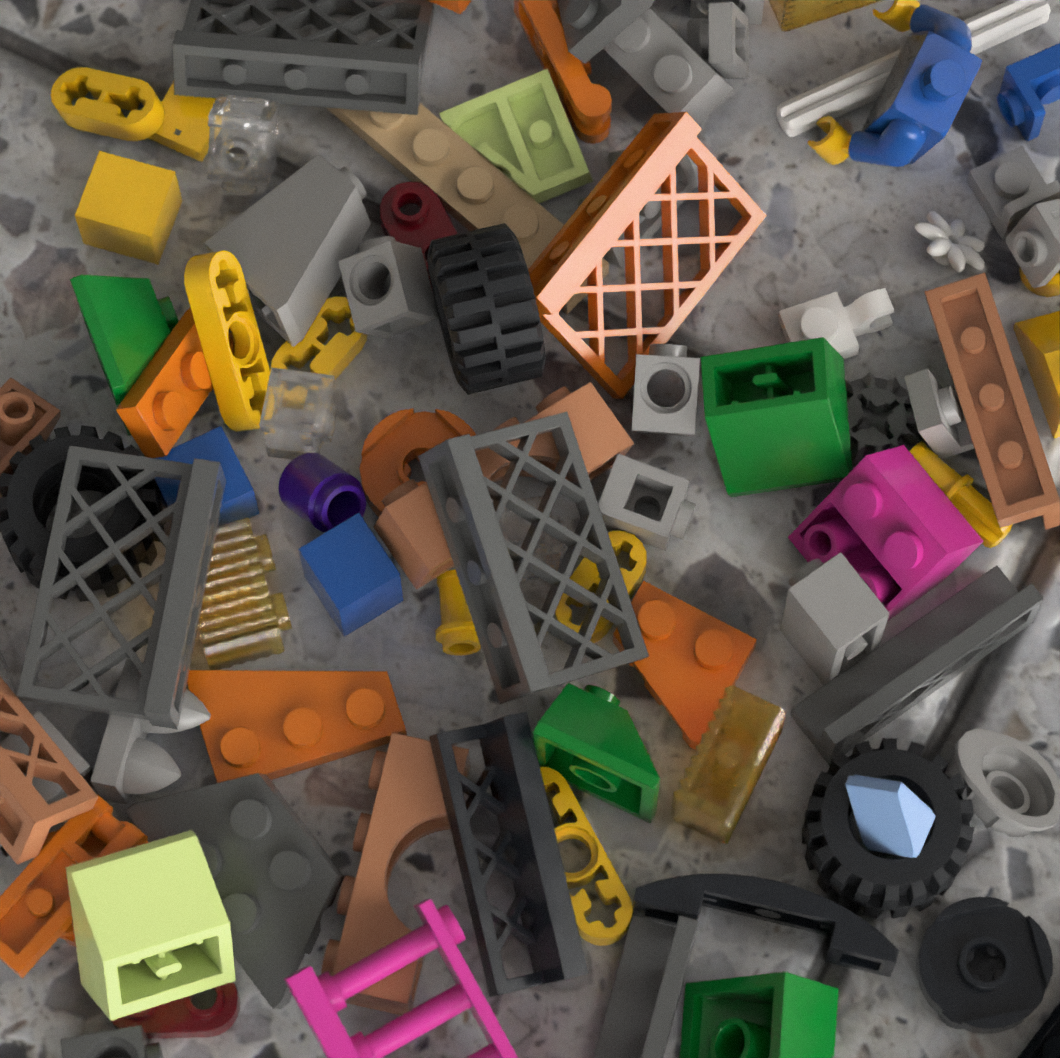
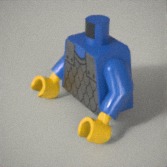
M894 0L890 9L883 13L873 9L872 13L876 18L896 31L905 32L911 29L913 33L909 34L862 130L856 131L851 135L833 117L825 116L820 118L816 124L827 135L820 141L809 140L807 144L831 165L840 164L849 156L853 161L890 167H902L916 162L945 137L981 66L982 59L970 53L972 35L970 28L964 21L928 5H920L917 0Z

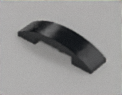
M696 874L659 880L638 887L635 891L632 915L677 926L679 916L698 921L701 907L704 906L831 936L825 962L888 977L891 976L897 963L899 949L866 920L821 895L776 880L735 874Z

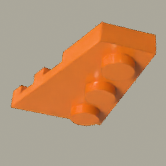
M189 670L187 679L188 689L205 705L211 714L210 720L200 724V728L217 783L256 773L265 774L270 780L388 744L392 733L407 736L387 671Z

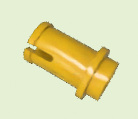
M456 569L448 570L437 577L441 626L435 630L436 641L442 644V650L446 654L454 656L470 655L478 652L481 649V645Z

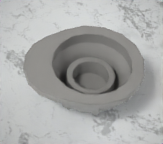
M981 728L966 731L957 741L954 758L958 771L965 780L967 800H972L974 813L984 823L985 828H992L1010 837H1024L1033 831L1039 832L1052 828L1059 821L1060 779L1049 762L1032 747L1010 736Z

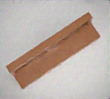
M981 273L924 291L999 528L1041 516L1045 530L1059 526L1060 499L986 274Z
M0 676V731L20 736L29 747L28 755L4 749L0 745V844L18 865L39 855L51 826L93 809L98 795ZM33 776L58 783L68 796L48 804L32 785Z

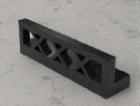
M527 712L503 716L482 725L429 736L489 997L589 974ZM479 740L485 769L476 784L458 772L452 745ZM489 785H490V789H491L492 795L489 794L488 792H486V790L488 789ZM463 792L469 796L466 802ZM479 803L497 815L500 833L491 849L473 837L470 819ZM504 850L506 853L507 860L501 857ZM478 857L484 860L481 867ZM494 868L511 879L516 897L506 914L488 902L485 885ZM519 916L521 917L522 925L517 922ZM493 922H495L497 925H499V927H498V929H497L496 932H495V928H494V923H493ZM509 934H512L527 945L533 973L506 979L500 951Z

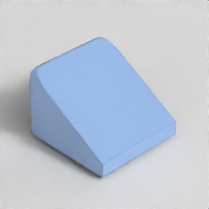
M849 775L845 786L864 845L870 851L909 858L917 857L936 815L932 813L933 810L902 782L861 775Z

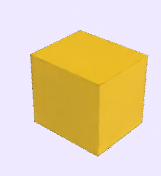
M99 151L74 215L83 244L159 265L183 201L176 172Z

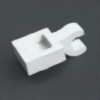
M885 288L866 293L846 307H843L836 291L780 310L778 321L787 343L824 337L844 359H847L859 353L857 336L877 332L893 324L890 314L894 313V308Z

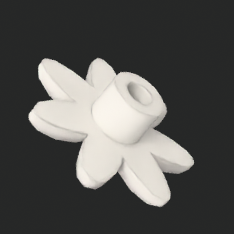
M929 211L927 214L929 223L920 222L916 224L915 229L917 232L933 241L927 247V253L939 264L947 266L951 264L953 269L959 273L964 270L965 262L977 270H983L985 267L984 260L977 253L983 250L984 242L974 236H963L965 225L962 219H955L948 224L940 214L935 211Z

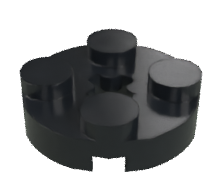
M973 897L958 901L945 908L924 934L916 959L918 983L928 1004L949 1027L965 1029L980 1034L1003 1032L1023 1023L1043 1000L1053 974V957L1048 939L1036 921L1029 915L1025 917L1018 910L1008 907V902L993 897ZM985 949L988 958H999L1002 963V968L994 971L993 981L982 982L979 975H971L966 965L974 960V950Z

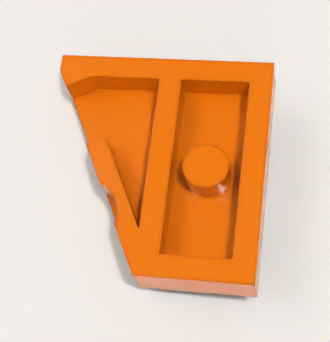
M643 581L631 603L649 657L629 663V665L637 669L644 679V686L659 706L661 704L664 706L683 732L682 738L687 745L698 751L753 653L757 639ZM616 628L613 633L612 642L621 652L624 651V647Z

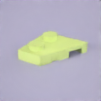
M548 68L439 113L443 123L538 203L593 182Z

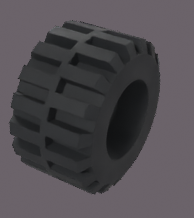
M503 223L431 240L427 261L433 296L451 367L456 381L461 388L469 395L542 377L546 355L537 303L521 246L516 235L508 225Z
M81 425L80 435H71L68 426L54 429L56 438L45 442L41 434L30 440L29 444L32 452L27 456L19 451L14 454L9 460L14 472L13 475L1 474L0 533L21 573L25 571L29 582L38 589L51 534L46 529V522L51 510L58 501L69 445L141 456V453L132 444L124 448L121 436L108 431L103 439H99L96 427ZM82 465L77 488L78 492L91 490L108 495L121 486L109 469ZM121 471L127 481L137 475L136 473ZM154 479L135 491L153 517L163 511ZM127 496L115 505L113 514L103 527L114 543H116L144 524L146 520ZM96 531L84 537L67 538L64 553L77 569L108 547ZM154 532L122 553L139 578L142 577L139 564L143 562L151 566L158 555L154 542L161 541ZM116 558L84 579L92 592L104 589L107 598L120 593L117 583L126 578L131 585L134 584ZM63 563L61 564L58 581L70 574ZM78 584L57 597L66 600L71 590L76 592L79 602L89 601Z
M882 738L880 747L877 749H872L869 741L856 744L852 755L847 757L841 752L833 758L829 770L826 773L822 771L814 784L802 827V844L807 846L804 858L809 871L813 869L818 871L817 884L825 894L834 889L840 895L837 904L850 910L853 903L865 907L863 916L873 918L878 917L880 910H890L891 919L906 917L909 908L914 906L920 912L931 906L938 894L943 896L947 892L967 857L975 828L970 826V821L974 815L972 800H963L962 794L966 785L960 775L957 774L949 778L945 773L949 764L948 761L939 754L932 761L921 756L925 748L923 745L911 741L908 751L897 749V738ZM849 775H861L902 782L933 810L932 813L936 815L917 857L884 859L867 852L859 845L852 835L848 822L849 815L853 810L845 786Z

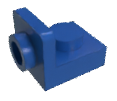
M1060 43L1006 66L997 95L999 110L1006 123L1010 127L1017 126L1025 141L1028 142L1039 137L1046 114L1042 104H1051L1060 99Z

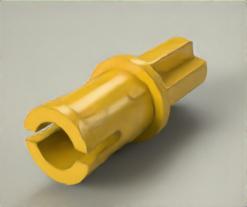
M923 441L917 443L909 452L984 541L982 544L987 548L1000 544L1010 532L1013 524L999 528L992 503L971 486L973 478L968 474L962 477L929 449Z

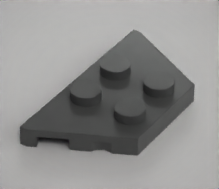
M256 773L135 803L125 810L137 828L148 836V842L192 830L197 835L230 922L234 958L272 1009H282L289 1003L292 994L283 978L298 971L304 955L311 954L321 931V917L325 910L332 906L343 882L344 875L270 778L265 774Z

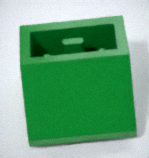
M824 337L701 357L705 420L727 494L730 497L839 482L853 470L844 358Z

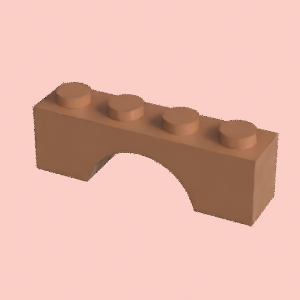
M591 382L573 393L566 386L554 391L535 407L538 414L525 421L529 422L567 412L590 481L613 467L617 454L625 456L634 445L632 439ZM513 417L500 424L494 430L521 423L516 417ZM552 432L537 435L528 455L554 471L560 456ZM520 440L509 443L517 448ZM489 448L476 451L483 476L494 483L502 480L511 462ZM523 469L519 476L535 478ZM412 479L401 484L385 496L382 500L385 508L373 528L417 590L454 567L427 482L418 486L415 480Z
M392 733L387 752L377 750L375 753L368 788L377 790L372 814L361 812L353 841V851L360 852L362 855L356 877L348 875L344 877L338 899L337 914L346 916L340 941L329 939L321 974L328 971L333 976L411 932L394 913L388 900V886L392 871L400 856L413 843L426 835L450 829L429 740ZM452 746L458 772L468 778L470 771L469 749ZM425 955L344 1000L345 1003L397 1015H403L412 1010Z

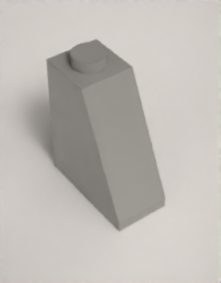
M318 154L205 241L204 244L209 253L226 250L237 258L243 271L253 310L294 347L304 339L340 278L341 272L338 261L354 254L371 225L362 199L367 194L363 185L347 167H342L338 171L324 157Z

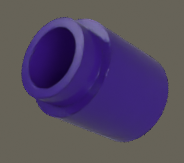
M312 452L299 455L285 467L281 474L278 491L282 503L317 530L326 533L357 513H360L363 518L366 511V497L362 485L354 476L325 456Z

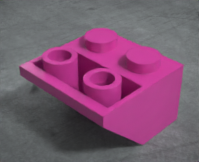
M904 445L866 455L788 536L789 540L808 563L819 558L824 564L841 552L888 610L889 617L887 621L942 583L984 542Z

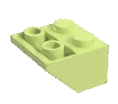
M192 830L66 867L81 985L110 1021L236 981L230 922L198 837Z

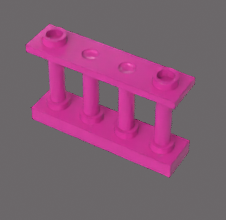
M424 899L415 904L413 907L423 923L422 926L333 976L328 971L316 976L312 967L306 965L283 978L326 1058H383L467 1009H470L489 1044L466 1058H518L457 947L466 938L447 904L436 909L431 899ZM438 950L456 985L366 1036H363L361 1031L349 1037L337 1015V1012L347 1007L344 1000L431 951Z

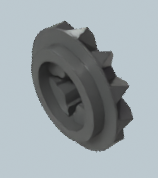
M868 373L865 377L852 382L845 380L852 467H856L866 455L904 445L910 451L917 443L921 442L922 436L917 429L908 391L900 386L896 377L886 380L875 378L871 373ZM862 405L865 409L869 408L874 414H879L883 411L887 413L892 409L891 414L886 418L884 426L887 436L884 432L880 433L875 427L857 431L864 418Z

